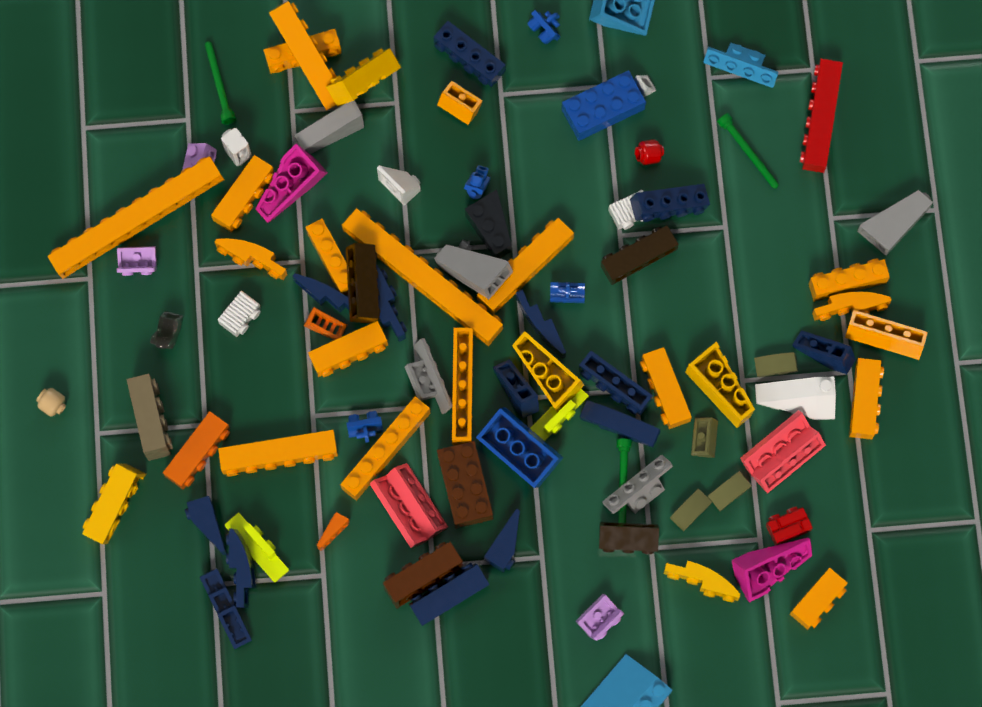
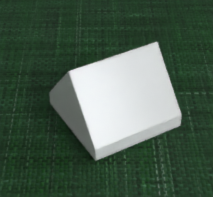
M637 75L634 78L643 97L656 91L647 75Z

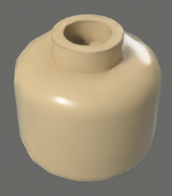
M54 388L44 389L36 400L38 408L48 416H54L57 413L60 415L66 408L64 404L65 396Z

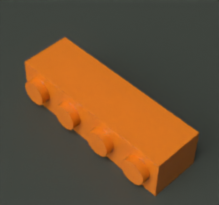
M209 411L164 470V476L183 490L186 486L189 487L195 480V474L198 471L201 472L206 466L207 462L205 461L207 458L216 453L218 450L217 445L220 441H224L229 436V425Z

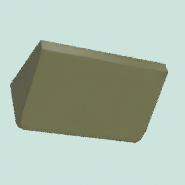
M713 417L695 418L692 456L715 457L718 420Z

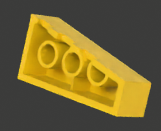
M382 48L372 53L374 57L370 59L368 57L358 62L360 66L356 68L352 66L344 71L346 75L342 77L338 75L330 80L332 84L326 88L337 107L354 101L358 98L357 96L364 94L369 88L380 83V79L387 78L401 68L390 48L384 51Z
M525 331L512 345L557 412L584 386L583 382Z
M716 341L688 365L685 373L733 425L738 428L752 416L755 408L744 389L741 388L737 381V376L732 372L725 355L723 356L719 349L720 346Z
M128 464L113 465L108 473L109 479L107 483H104L100 489L101 496L99 500H96L91 508L92 514L90 519L87 518L83 524L84 531L82 534L101 544H108L120 522L118 516H122L129 506L128 498L136 494L138 490L137 482L139 478L143 480L146 473Z

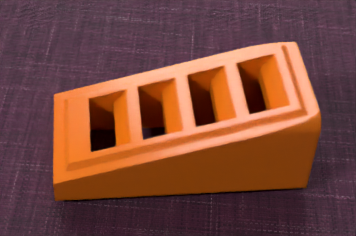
M313 307L303 326L336 340L342 337L347 324ZM317 316L318 319L316 323H312L314 317ZM322 319L326 320L323 326L320 327L319 324L321 323ZM329 322L333 323L330 330L327 331L326 328ZM336 325L340 326L336 335L333 334Z
M336 512L317 543L318 550L322 551L349 525L350 520Z

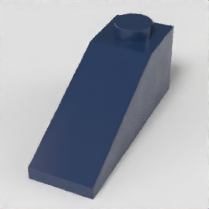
M802 330L792 344L795 349L827 368L846 375L856 360L851 346Z
M510 359L493 367L511 404L522 419L539 411L538 395Z
M206 496L186 502L188 506L185 509L187 519L192 520L193 524L222 555H226V549L211 498Z
M517 508L484 556L486 562L503 573L506 569L510 570L516 561L513 558L515 557L520 510Z

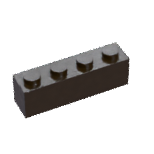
M660 226L655 228L652 234L637 238L634 244L630 246L626 244L619 249V252L615 254L609 253L604 256L601 261V268L611 285H614L678 250L679 244L668 226L663 228Z
M353 243L346 247L350 322L372 323L378 320L380 316L378 304L379 289L377 287L378 271L376 270L377 253L373 244Z

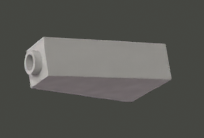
M351 101L295 134L296 142L293 144L297 143L311 154L363 129V117L356 102Z
M918 190L863 222L857 232L887 256L930 209L933 202L928 194Z
M445 245L434 258L440 269L487 299H490L513 273L509 262L506 260L450 245Z

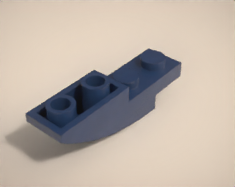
M376 265V270L378 271L377 287L379 289V320L383 329L391 326L400 342L406 339L405 332H407V329L402 321H398L396 316L399 314L395 306L392 305L396 303L394 296L397 294L392 285L388 286L386 282L388 277L384 269L380 270L378 265Z
M229 529V533L226 535V543L229 545L226 563L229 565V568L236 569L233 577L234 584H236L233 601L237 608H249V588H256V575L252 556L240 532L237 529Z

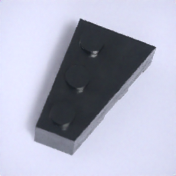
M496 189L465 208V216L491 255L500 259L512 252V244Z

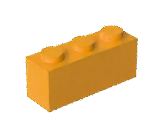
M829 568L792 610L790 615L807 630L811 626L815 628L822 620L819 616L823 612L828 613L834 606L832 601L836 597L840 599L847 591L844 587L848 583Z

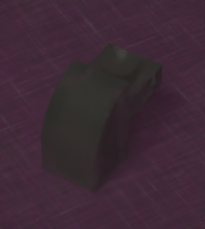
M165 311L160 316L157 331L151 336L150 343L155 344L156 347L161 349H173L181 330L183 316Z

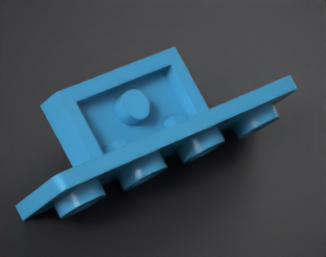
M730 43L726 53L708 47L704 58V63L771 88L774 87L779 73L762 66L766 55L734 43Z

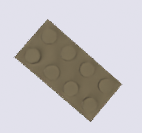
M150 374L126 379L143 453L148 461L170 456V449H173L171 438L166 433V431H169L167 420L161 414L165 411L160 397H157L160 394L158 383H156L155 378H151Z

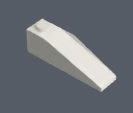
M834 376L755 384L756 404L788 411L791 414L799 410L804 416L813 420L835 419L836 391Z

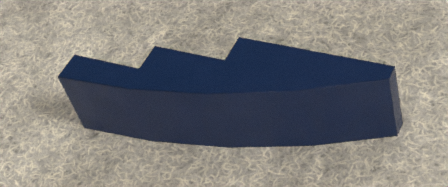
M296 273L292 276L294 282L321 306L325 301H328L340 313L345 307L349 310V298L336 289Z
M523 290L516 292V300L535 332L562 359L566 358V351L552 318L544 321L538 305L530 307Z
M588 400L580 414V419L598 425L601 429L616 433L622 438L631 439L634 442L652 448L661 432L660 429L641 420Z
M213 569L199 576L233 648L236 649L252 641L218 569Z

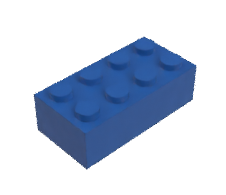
M628 70L563 101L561 110L576 138L580 141L645 110L646 101Z
M506 407L500 408L476 437L533 488L540 487L564 458Z

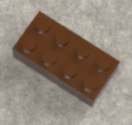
M475 441L437 450L455 529L493 520V513Z
M451 542L439 544L435 547L436 551L431 554L427 552L418 558V562L414 564L408 563L401 568L402 571L398 574L392 573L385 578V582H383L384 589L396 609L411 601V598L424 593L432 585L444 581V578L450 574L462 570L463 561Z

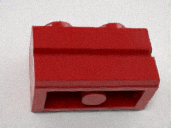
M795 506L786 511L787 514L783 516L776 514L768 518L769 522L766 523V528L775 546L812 530V525L803 507L798 509Z

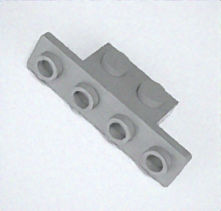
M422 338L414 345L420 361L407 364L405 370L417 398L423 401L435 397L441 413L445 414L452 408V399L446 391L444 380L438 372L437 363L433 360L430 353V347L426 343L425 338Z
M660 455L603 500V505L614 514L624 505L628 504L631 511L636 514L665 490L659 477L673 467L672 463L663 455Z

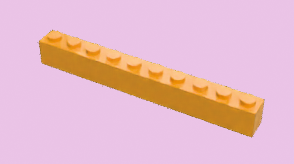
M210 156L201 158L197 161L196 165L191 168H185L177 177L167 179L159 188L155 187L146 196L136 198L128 207L118 209L115 215L102 219L100 224L94 228L86 229L81 236L73 237L63 247L53 249L48 258L58 275L64 279L222 182L224 178Z
M356 208L342 224L343 231L358 243L375 245L377 258L463 327L473 328V335L489 346L503 330L502 320L495 314L493 316L487 312L488 309L483 304L475 303L472 300L473 297L468 292L460 291L454 281L451 279L449 281L446 280L439 269L431 268L425 258L422 256L417 257L410 246L402 245L396 235L393 233L388 234L385 231V227L379 222H373L367 212L364 210L359 211Z

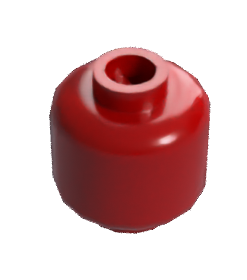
M655 139L641 141L635 148L636 160L643 165L659 163L664 155L663 146Z

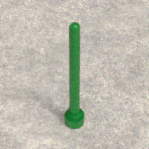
M207 41L205 48L222 107L221 121L225 125L231 124L237 120L236 115L229 108L213 45L210 41Z
M726 113L717 120L718 125L729 131L771 187L777 188L779 186L778 182L734 127L731 115Z
M617 439L616 448L620 452L619 488L627 482L628 452L632 448L631 439ZM627 504L619 509L618 523H626Z

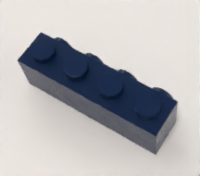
M449 21L434 36V46L440 52H446L453 62H459L463 65L466 72L475 74L484 85L488 84L492 87L506 71V64Z
M704 184L638 192L630 199L635 220H643V222L651 221L654 218L663 220L675 215L683 217L689 213L699 215L704 213L705 209L710 205Z
M590 351L580 363L579 372H581L580 375L587 381L592 380L596 383L595 386L599 390L610 393L614 401L625 404L627 406L626 409L635 415L637 413L641 416L651 403L652 394L594 352Z
M466 564L461 568L462 572L457 575L455 573L450 574L444 578V583L432 585L428 588L429 592L423 596L420 593L411 598L412 602L409 603V606L422 626L490 585L478 564Z

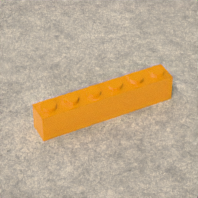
M286 1L268 13L327 111L336 106L326 88L332 84L330 80L335 78L336 74L332 68H327L325 64L327 59L323 52L319 53L315 46L318 43L313 35L309 37L306 30L309 28L303 19L299 20L296 15L299 11L295 4H290L289 1Z
M559 218L555 221L551 220L541 234L537 233L532 238V243L529 246L525 245L519 250V255L514 260L512 258L508 260L513 273L490 299H487L478 293L477 300L494 315L516 292L527 284L574 239V232Z
M454 328L452 445L472 442L473 328Z
M414 397L340 484L341 489L357 501L370 486V483L376 479L431 414L430 408L417 397Z
M334 430L218 448L221 471L223 475L227 474V476H236L238 472L244 471L246 473H255L257 469L263 468L265 470H274L277 468L276 466L281 465L293 467L296 463L300 462L312 464L318 459L330 461L338 456Z

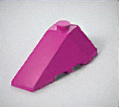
M297 143L282 157L277 172L273 174V179L268 189L265 190L256 207L258 213L267 223L309 191L328 173L312 155Z
M804 538L751 551L733 559L734 576L747 601L751 602L766 595L771 591L770 587L777 581L781 582L785 579V574L791 569L796 570L812 556L810 539Z

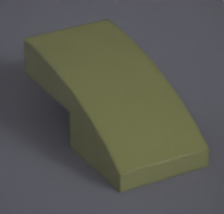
M795 352L754 358L756 373L759 378L775 374L783 375L798 372Z
M739 471L708 495V497L718 510L722 511L751 488L752 485Z
M697 489L674 512L670 519L680 529L685 531L711 505L712 501L702 491Z

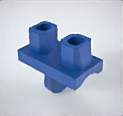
M536 10L531 13L533 17L527 24L534 32L541 26L545 29L538 36L544 44L551 42L553 39L558 40L561 37L551 26L552 24L555 28L560 26L557 21L560 17L558 13L551 15L547 11L544 14L547 20Z
M478 165L476 172L471 174L465 184L464 189L467 190L468 195L472 199L482 197L490 183L491 178L487 177L489 169Z
M551 282L550 302L584 303L585 283Z
M376 411L368 412L367 419L360 420L357 414L349 415V421L346 423L349 438H365L366 443L369 442V437L383 432L381 417L378 416Z

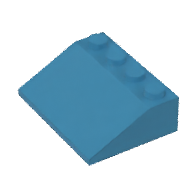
M593 0L589 20L605 27L645 36L647 35L655 0Z
M625 654L581 707H660L671 694L672 689L645 667Z

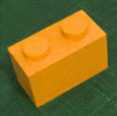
M451 81L442 92L437 105L469 125L477 115L483 100Z

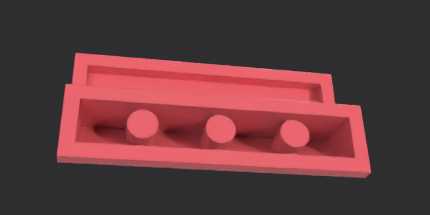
M798 410L740 459L750 475L766 493H769L824 448L826 444L819 432L809 425L804 414Z
M407 463L394 467L387 475L374 479L370 483V486L410 548L425 543L448 528V525Z

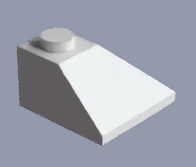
M380 165L377 167L378 180L404 206L421 191L420 181L415 175L411 176L408 172Z

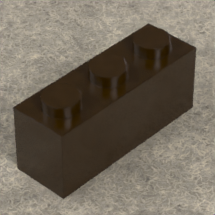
M600 522L599 549H603V552H614L615 550H622L623 553L642 551L643 554H653L654 551L658 552V524Z

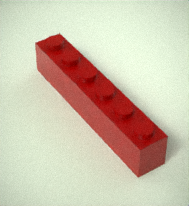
M820 59L819 65H815L814 75L817 76L816 82L812 83L811 93H814V97L810 99L808 110H811V116H807L805 127L808 128V134H804L802 144L806 145L805 152L802 151L800 156L803 170L824 173L826 170L843 62Z

